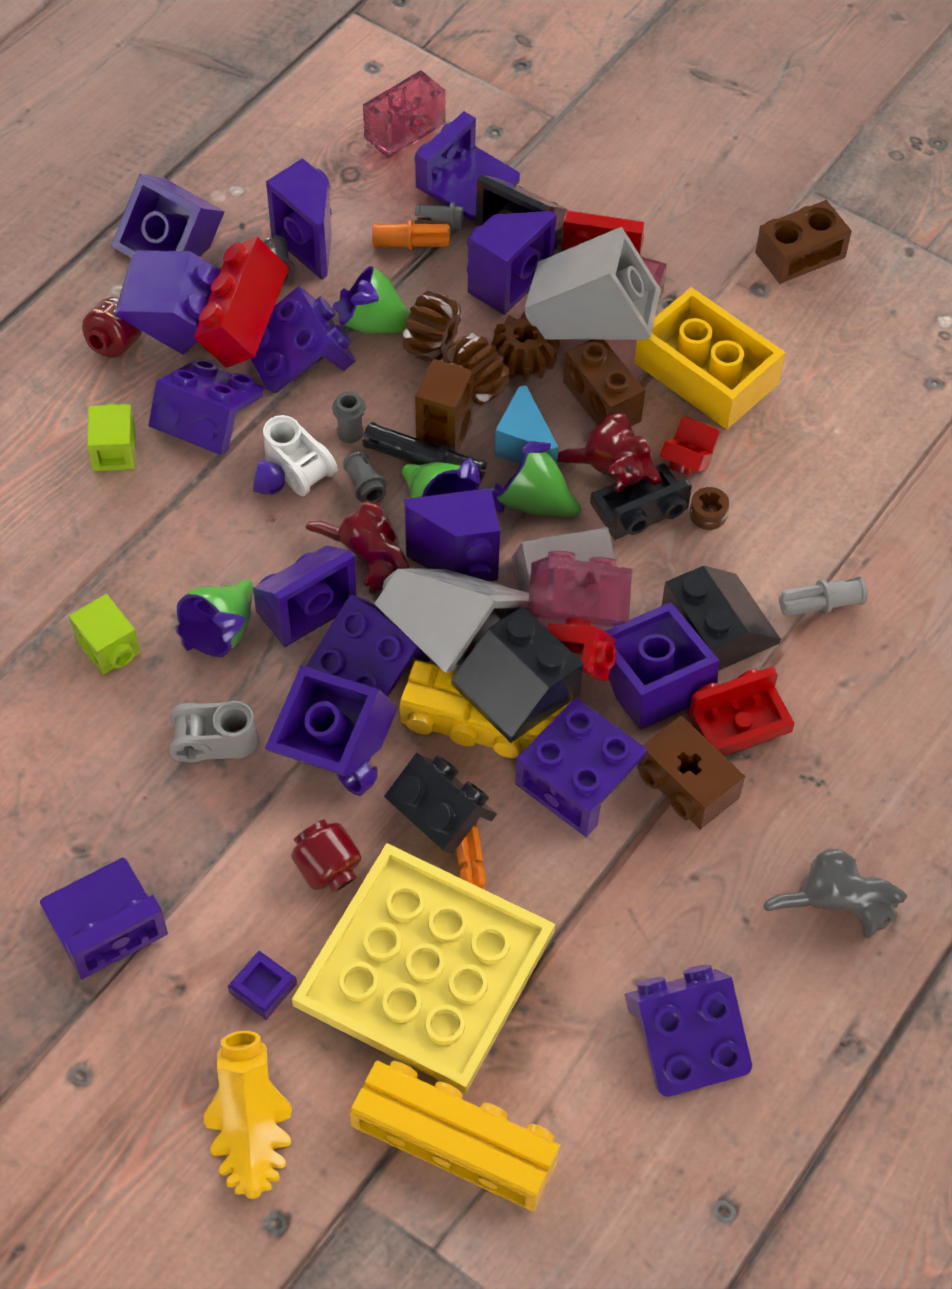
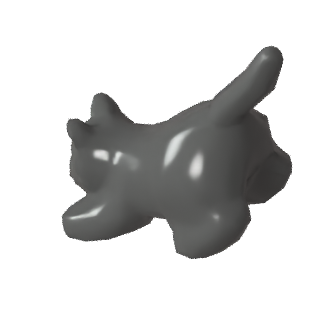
M827 849L819 853L816 859L812 861L810 872L802 881L799 892L775 895L764 903V910L774 911L782 908L811 905L817 908L851 912L862 922L864 936L870 938L876 931L882 930L888 924L896 921L897 912L895 908L898 907L899 903L905 901L907 894L897 886L874 876L868 878L861 877L858 872L856 859L842 850Z

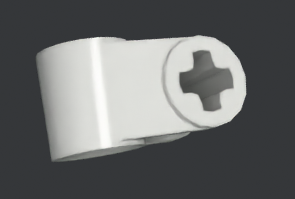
M280 415L270 418L265 423L263 428L265 460L272 461L281 466L285 472L286 482L295 493L305 496L310 492V487L323 477H332L337 474V464L331 453L299 425L297 420L289 416Z

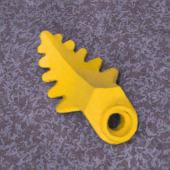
M238 1031L228 1034L221 1040V1048L217 1052L219 1087L203 1114V1122L208 1129L221 1130V1133L210 1146V1153L213 1156L229 1155L218 1170L221 1176L232 1173L226 1180L227 1187H236L235 1194H245L249 1199H257L262 1192L272 1189V1185L269 1182H277L280 1179L279 1173L272 1168L283 1169L286 1166L285 1159L276 1153L274 1149L288 1147L291 1144V1138L276 1124L291 1117L292 1106L269 1080L267 1047L261 1042L260 1035L252 1031Z

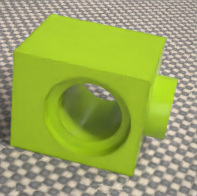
M110 403L88 406L87 447L93 471L135 469L136 429L131 404Z
M107 593L69 615L76 642L102 675L115 668L126 666L136 655L140 654L134 627Z

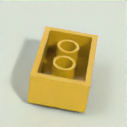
M690 287L655 317L651 337L637 340L634 363L728 430L779 384L786 352Z

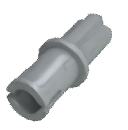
M861 576L834 582L820 579L816 581L815 585L784 590L779 596V604L782 613L787 616L818 610L823 614L831 612L832 608L866 603L868 597L867 586Z

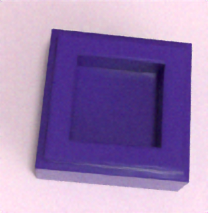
M258 951L228 985V991L267 1020L297 985V979L268 956Z

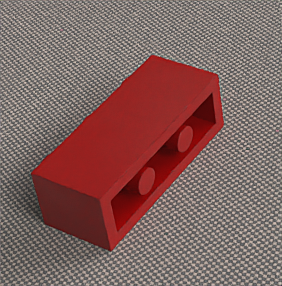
M258 236L243 243L236 242L224 253L223 266L211 285L212 293L208 304L199 314L198 319L200 322L193 337L226 368L256 356L289 267Z

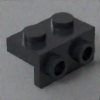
M662 463L655 466L662 479L660 485L655 486L648 480L643 479L634 485H629L623 490L616 492L614 488L616 483L592 492L590 504L605 527L609 528V533L614 540L628 534L636 535L645 530L649 525L663 519H674L688 509L692 485L688 479L678 482L667 465Z
M416 752L384 797L443 851L453 854L480 817L492 822L497 813L485 804L489 796L469 781L462 784L455 777L459 770L439 755H436L434 760Z

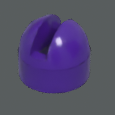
M260 459L255 474L253 492L274 495L280 492L285 484V472L280 465L272 461Z
M371 758L347 777L337 774L342 785L354 795H363L373 786L378 778L377 766L371 768L368 764Z

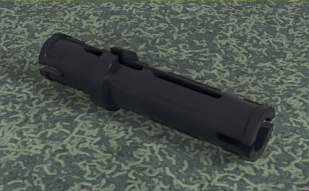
M370 422L365 429L363 436L368 437L369 440H362L364 448H370L416 465L440 462L461 466L464 460L470 458L455 452L453 446L443 444L440 447L377 425L375 422ZM471 457L478 466L481 484L486 472L480 470L487 469V462Z

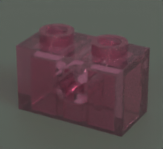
M422 70L416 72L363 104L364 138L389 159L446 124V90Z
M550 551L548 552V557L531 562L528 611L534 617L566 621L567 618H579L590 621L595 626L613 627L628 623L632 569L616 566V560L612 558L593 557L589 559V562L575 560V553Z

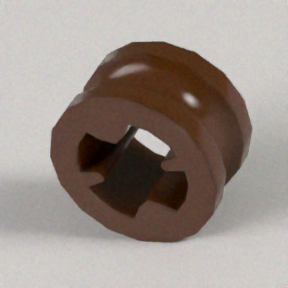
M705 487L696 491L692 497L690 507L692 522L697 527L706 530L717 529L724 525L729 510L728 496L722 490L715 487ZM705 505L708 508V505H713L717 509L716 512H714L713 508H711L710 512L702 510V507Z

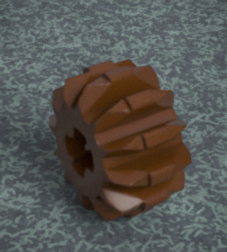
M428 290L417 297L415 305L410 308L409 317L405 320L406 327L402 333L404 338L403 349L415 355V358L426 362H432L433 359L440 361L458 334L457 329L461 322V307L457 304V301L450 299L448 295Z
M523 312L520 319L508 315L505 324H497L491 346H495L498 354L504 357L503 363L509 368V379L518 374L522 375L525 382H527L530 375L533 374L542 379L546 370L554 368L560 341L558 339H545L538 328L530 324L525 312Z
M472 332L467 336H462L449 346L448 350L443 354V362L458 364L463 368L473 370L472 401L480 406L496 398L510 384L509 368L503 363L504 357L500 356L496 351V347L491 346L483 336H478Z

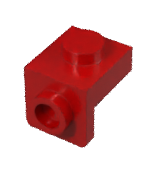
M684 416L680 420L674 438L664 442L659 457L670 461L668 465L670 469L691 476L693 470L696 472L703 471L708 468L721 430L691 417Z
M567 618L565 624L548 623L547 629L572 653H582L583 673L597 681L608 680L609 671L616 660V639L593 626L592 622L579 618Z

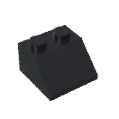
M486 175L478 177L476 227L482 226L493 215L551 211L557 215L554 250L563 240L566 208L501 178Z
M703 565L665 582L661 606L672 602L719 659V670L780 644L781 638L737 574Z
M522 606L485 632L451 679V685L512 743L573 699L580 696L584 663Z

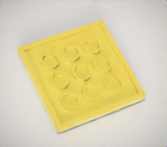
M386 843L293 996V1007L441 1082L452 1085L466 1094L554 934L555 924Z

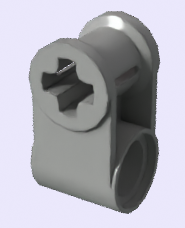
M241 701L208 704L184 703L175 706L171 710L170 721L175 725L174 741L170 744V755L177 761L194 763L211 759H240L249 756L258 747L259 737L253 712L247 704ZM243 727L239 732H228L233 728Z

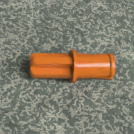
M413 220L399 224L373 223V248L399 247L408 248V251H413L414 247H447L451 242V229L448 224H414Z

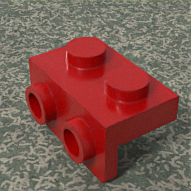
M566 210L562 252L622 227L641 257L645 222Z
M774 667L760 671L758 669H751L742 673L737 679L722 684L710 683L701 687L692 695L688 713L692 726L724 756L791 733L795 723L775 688L778 674Z

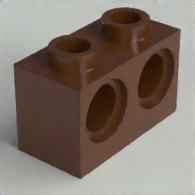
M824 200L812 206H805L784 217L769 220L761 225L755 253L778 283L781 284L846 258L852 230L831 204Z
M588 340L566 351L563 383L597 426L603 422L606 416L617 412L623 413L626 416L630 426L642 422L646 390L605 340Z
M433 359L415 396L417 439L440 447L443 444L453 446L455 452H459L472 424L473 370L463 368L458 364Z

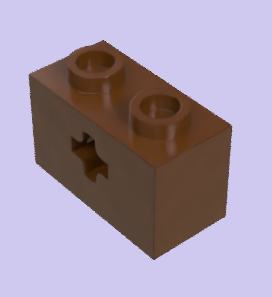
M682 715L642 745L646 748L645 757L638 763L637 768L644 782L653 789L658 788L670 800L675 812L684 820L690 819L700 830L740 798L745 775Z

